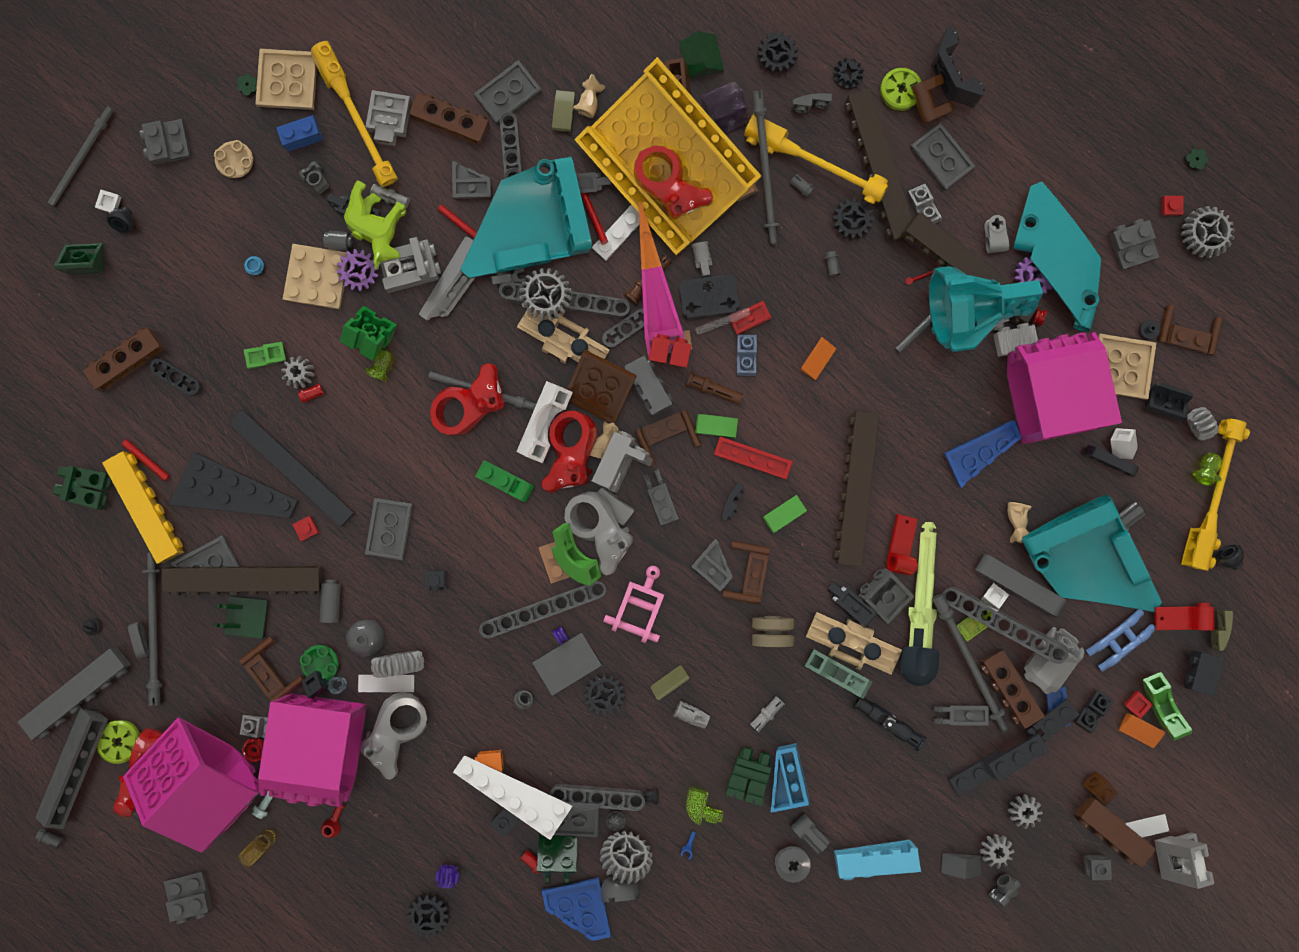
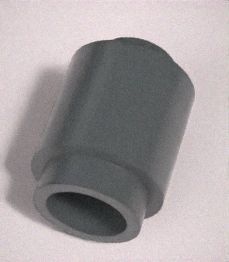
M330 230L324 233L323 244L329 250L348 251L349 247L352 248L353 236H350L349 232Z

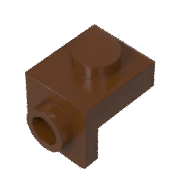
M1098 772L1093 773L1083 783V786L1104 807L1118 795L1110 782Z

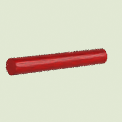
M582 193L581 198L601 244L604 245L608 243L606 234L588 194Z
M441 204L437 210L475 239L477 232L444 205Z
M127 439L122 442L121 445L164 482L170 478L164 470Z

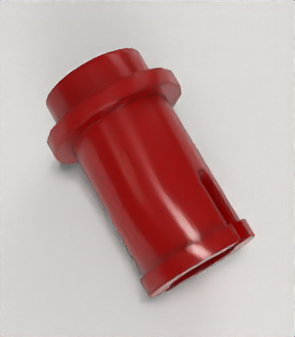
M319 383L304 390L301 388V391L298 392L301 402L306 403L310 399L324 395Z
M527 850L520 860L533 870L532 873L538 874V858Z

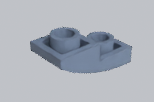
M737 335V376H756L757 335Z

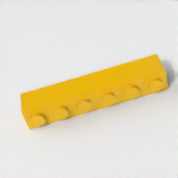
M122 451L102 462L156 563L164 564L184 553L182 542L178 537H175L172 524L163 515L165 513L163 507L157 504L153 489L148 487L145 482L147 480L145 474L138 469L136 465L138 462L132 453Z

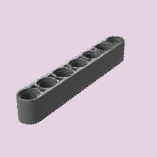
M504 282L500 285L499 293L504 301L518 304L525 302L520 300V296L523 295L520 293V288H525L522 284ZM538 286L532 288V296L530 298L534 297V294L538 292ZM512 288L513 294L505 296L504 290ZM562 291L557 292V295L553 297L554 305L560 300ZM574 291L567 294L572 297L569 307H563L565 311L624 319L630 313V305L624 299ZM586 299L589 301L587 307L582 308L578 305L579 301ZM600 302L608 304L605 310H599L597 306ZM545 303L534 304L538 307L549 308ZM619 305H625L627 310L624 313H618L616 308Z
M596 581L591 586L583 585L483 622L480 625L479 632L484 638H492L597 600L606 594V585L602 581ZM595 584H600L603 587L601 595L593 593L592 589ZM577 591H582L585 594V599L581 602L577 601L574 597ZM558 598L566 599L567 605L565 608L557 606L556 601ZM541 604L548 606L549 611L546 615L541 614L538 610ZM522 611L530 613L529 621L521 619L520 614ZM505 617L512 620L510 628H506L502 624ZM486 624H491L494 627L492 634H487L484 631Z
M949 587L943 592L948 605L1056 664H1062L1067 660L1069 650L1064 644L958 587ZM949 591L956 593L957 599L955 601L948 598ZM967 600L974 603L975 607L973 610H968L965 607ZM983 610H989L992 613V619H985L982 615ZM1004 619L1009 621L1010 628L1003 629L1000 626V621ZM1018 630H1026L1028 633V638H1020L1018 636ZM1043 639L1046 642V648H1038L1036 640ZM1054 650H1063L1065 656L1063 658L1055 657Z

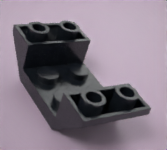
M949 26L939 40L931 68L935 75L942 73L945 83L940 86L947 99L973 108L984 96L985 88L982 82L978 81L977 77L962 83V76L959 71H956L954 60L951 56L959 44V36Z

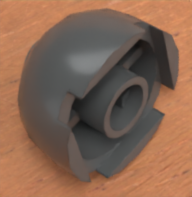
M364 619L351 625L345 640L346 646L352 654L357 657L368 658L380 652L384 647L386 637L385 631L376 621Z
M611 876L602 883L601 902H609V900L620 902L640 898L637 882L634 883L632 881L628 885L626 880H624L620 884V879L616 878L613 880V876Z

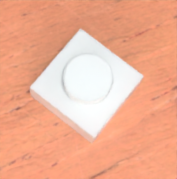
M100 190L95 208L110 213L118 209L121 196Z
M993 583L981 600L999 609L1009 594Z

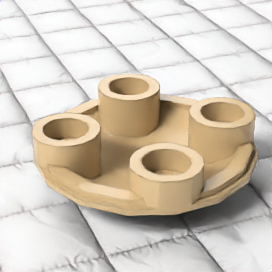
M239 140L226 142L214 152L217 169L228 178L243 177L250 171L253 165L251 150Z

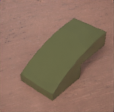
M556 90L552 130L571 132L575 92Z
M1217 610L1218 630H1211L1212 649L1219 651L1225 649L1232 630L1233 611Z

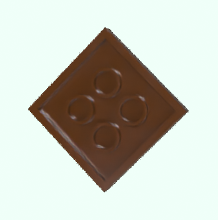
M584 350L567 390L573 392L569 402L615 424L637 375Z

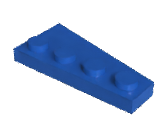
M1014 420L1006 422L944 453L959 488H962L972 477L974 478L980 473L979 471L985 466L990 465L996 457L1022 438Z

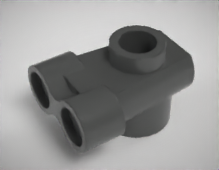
M313 161L307 168L299 172V176L304 182H308L318 194H321L329 188V184L321 172L322 168L319 163Z
M1009 874L1001 875L997 880L999 887L993 889L988 894L990 899L998 903L1002 908L1009 904L1011 898L1018 895V889L1021 887L1019 881Z

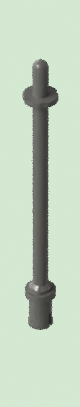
M760 90V92L753 91L751 94L754 108L752 109V114L757 118L768 224L763 225V228H768L770 244L776 245V226H780V223H775L764 121L767 108H765L764 90Z
M150 551L147 553V570H142V573H147L150 680L146 684V688H148V706L154 705V698L156 706L161 705L160 687H162V683L158 680L156 573L161 572V570L155 569V560Z
M944 594L934 596L932 601L939 612L938 616L946 621L992 712L989 715V719L996 720L1000 730L1007 732L1008 726L1003 718L1006 712L1004 709H998L952 618L953 609L949 607Z

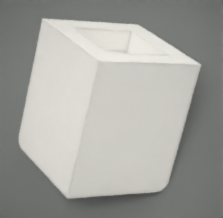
M1115 429L1111 438L1113 455L1121 459H1133L1138 448L1136 430Z

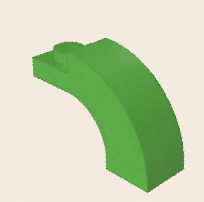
M563 523L552 531L556 544L551 548L552 553L559 566L568 576L581 584L589 586L601 578L597 560L586 557L577 548L569 523Z
M1159 672L1143 679L1146 697L1153 704L1151 709L1162 729L1165 728L1173 741L1192 734L1191 727L1174 702L1171 692L1172 687L1163 674Z

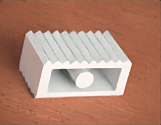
M1028 323L1019 324L1016 329L1011 330L1010 327L1000 328L993 335L998 357L1006 356L1011 351H1014L1015 354L1016 346L1032 345V343L1038 340L1035 325L1029 326Z

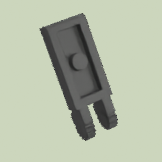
M655 470V477L659 482V486L652 488L648 474L643 476L648 487V494L662 526L679 518L666 484L663 483L659 470Z
M987 705L934 706V711L949 712V719L934 718V723L989 726V706Z

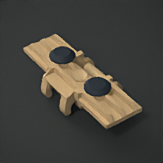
M525 312L517 328L544 343L542 351L546 354L549 352L555 355L564 364L567 363L568 357L579 363L584 350L603 359L606 358L610 351L608 348L587 337L590 329L582 328L563 317L562 313L558 314V318L551 316V320H548L547 315H544V320H540V314L533 318V312L530 314ZM560 323L580 335L579 338L575 339L557 328L558 324Z
M816 612L806 637L830 647L829 657L832 658L834 656L856 666L858 670H861L863 664L866 663L892 675L901 654V649L874 638V629L870 627L863 628L850 618L847 619V624L845 625ZM839 644L860 652V658L857 659L837 650Z

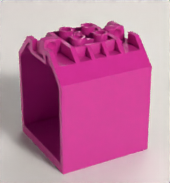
M1095 332L1088 334L1089 341L1086 333L1075 334L1071 337L1065 334L1051 339V341L1049 338L1037 340L1032 345L1016 346L1015 354L1014 351L1007 354V378L1018 430L1022 437L1021 444L1097 430L1122 423L1106 348Z
M290 693L271 701L258 776L260 795H267L269 789L270 797L286 799V802L293 804L299 801L306 802L308 806H318V804L322 805L325 803L330 806L341 807L343 801L347 802L356 778L367 704L314 697L312 699L308 698L307 695Z
M179 717L123 776L142 826L200 853L210 848L213 842L235 822L260 793L258 779L253 775L256 772L254 766L235 747Z

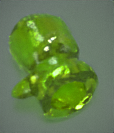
M382 350L375 358L374 365L365 368L366 374L386 382V372L392 370L393 354Z
M1215 453L1203 455L1200 462V470L1193 472V476L1196 477L1200 484L1211 486L1216 481H1222V478L1216 474L1222 465L1221 457Z

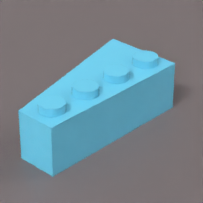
M911 840L834 851L837 875L840 879L843 878V880H852L854 877L867 878L877 875L921 872L918 848Z

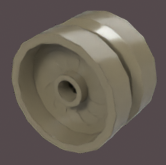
M782 616L752 618V628L764 631V633L752 635V646H795V636L782 633V631L795 629L794 618H783Z

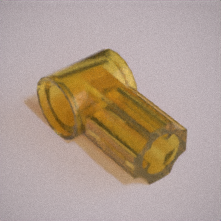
M269 829L260 832L238 855L239 861L244 866L250 868L275 843V833ZM261 837H265L268 840V844H264Z

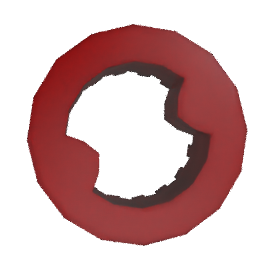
M1037 308L1032 316L1031 324L1038 323V326H1042L1046 319L1044 317L1047 316V310L1041 311L1040 308Z

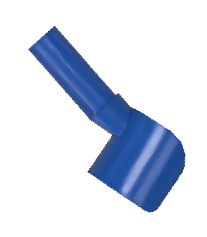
M695 831L691 832L688 843L681 849V857L685 851L690 853L688 860L692 858V843L696 835Z

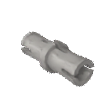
M373 184L371 187L370 195L372 193L385 200L387 204L399 202L405 205L407 209L410 202L409 197L395 193V190H388L377 184Z
M775 696L765 709H761L762 712L750 725L757 732H760L769 720L772 721L774 719L773 716L785 704Z

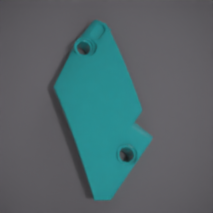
M1041 181L1030 186L1013 249L1032 253L1030 260L1057 292L1075 318L1073 328L1089 332L1099 302L1098 289L1101 257L1069 213ZM1031 222L1034 224V227L1029 228L1025 223ZM1091 299L1094 304L1088 305L1084 300Z

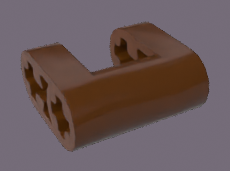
M942 73L910 86L923 123L954 110L952 101L935 106L930 89L945 83Z

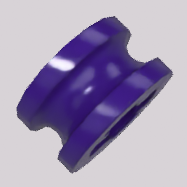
M561 625L558 626L557 630H552L560 645L563 644L564 640H569Z

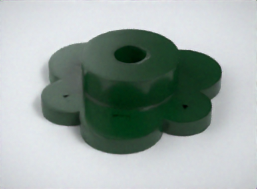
M250 74L237 78V83L239 84L237 89L242 91L245 96H249L252 92L257 91V78L251 77Z
M1194 148L1191 150V153L1186 155L1189 167H1195L1198 170L1204 168L1205 163L1208 162L1204 149L1197 150Z

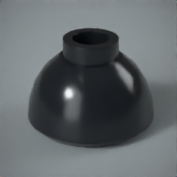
M126 207L115 209L106 216L109 226L118 232L129 233L133 229L132 212Z
M1238 544L1225 546L1216 556L1217 562L1224 567L1238 570L1243 566L1244 552Z

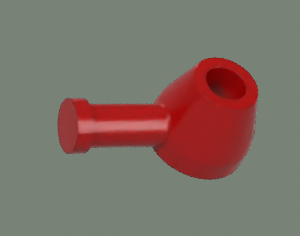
M342 804L341 807H335L331 818L326 819L322 823L320 830L325 838H334L340 833L341 825L338 819L345 808V804ZM327 827L331 829V833L326 832Z

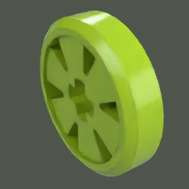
M896 68L888 72L880 86V95L883 102L889 108L897 111H905L914 107L916 101L910 86L921 82L920 77L908 68ZM900 86H904V91L902 93H899L898 90Z
M116 720L110 722L104 728L97 745V751L107 762L113 764L127 762L130 760L133 746L140 732L129 721ZM121 738V743L123 744L117 746L115 739Z

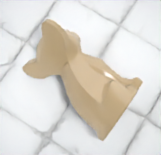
M591 74L589 79L582 84L585 91L581 94L579 103L573 107L574 110L579 111L580 115L588 118H594L597 110L596 93L602 92L605 89V85L599 84L595 76Z
M607 421L603 422V434L596 438L590 456L603 458L614 432L621 433L614 423L608 424Z
M1016 502L1008 503V517L1015 528L1010 538V543L1014 541L1022 543V538L1029 534L1026 529L1028 524L1027 512L1031 510V506Z

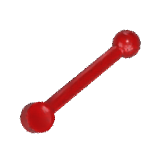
M934 270L914 278L908 277L905 283L911 285L916 280L932 275Z

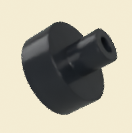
M1153 320L1141 323L1138 328L1140 337L1145 340L1156 338L1160 332L1158 323Z

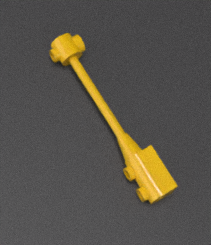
M322 41L311 48V56L327 88L332 87L344 101L376 164L372 171L381 187L393 184L398 178L390 162L382 161L350 98L346 75L329 42Z
M753 114L745 129L744 136L747 137L746 142L756 146L759 143L757 118ZM764 119L768 153L773 154L775 151L777 153L781 152L799 156L864 188L862 194L865 195V201L873 205L876 201L880 203L888 188L887 179L874 174L868 181L863 180L802 150L801 147L787 139L789 132L786 129Z
M1224 419L1218 426V433L1222 434V438L1228 441L1212 502L1201 527L1190 528L1181 565L1208 571L1209 568L1212 569L1216 564V559L1212 557L1213 551L1218 550L1221 545L1220 539H1217V511L1235 443L1246 440L1250 434V430L1246 428L1247 423L1244 421Z

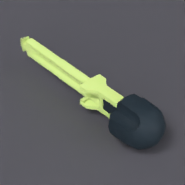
M925 522L922 528H925V531L920 533L914 607H909L908 614L911 621L909 647H903L900 654L901 674L907 682L915 686L931 683L936 677L939 668L940 653L938 650L932 649L933 624L937 618V610L932 609L937 533L933 532V529H936L933 522Z

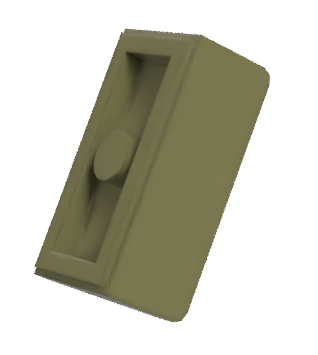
M679 665L651 685L650 688L657 700H661L689 680L690 677L684 668Z

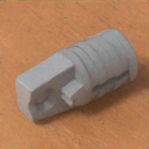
M708 241L691 245L696 269H701L702 277L710 276L709 266L713 265Z
M681 700L673 717H677L684 722L704 729L710 719V716Z

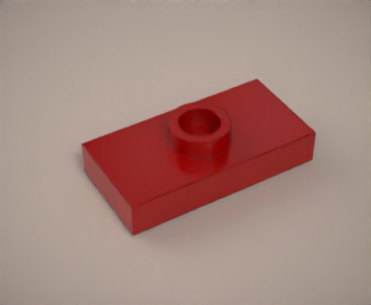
M761 301L729 317L736 334L740 335L772 319L765 302Z

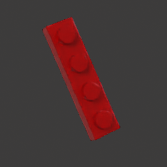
M719 437L714 452L715 456L785 480L793 462L723 437Z

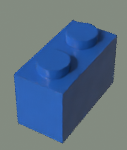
M313 115L276 127L281 143L288 152L324 140L319 123Z

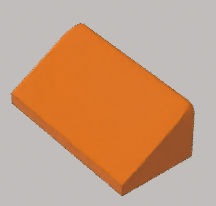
M821 337L800 371L816 380L836 348Z
M1126 713L1118 729L1152 748L1158 744L1166 733L1129 713Z

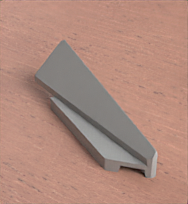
M466 236L421 309L419 315L427 321L436 316H448L475 279V277L468 278L460 271L474 241Z

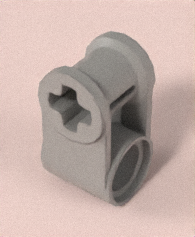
M994 215L984 225L988 254L1009 250L1006 221L1002 216ZM993 222H994V224H996V225L998 224V227H997V228H996L995 226H992V223H993Z

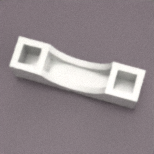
M546 381L517 449L518 453L543 463L550 447L548 442L549 426L553 418L559 412L566 409L573 392Z

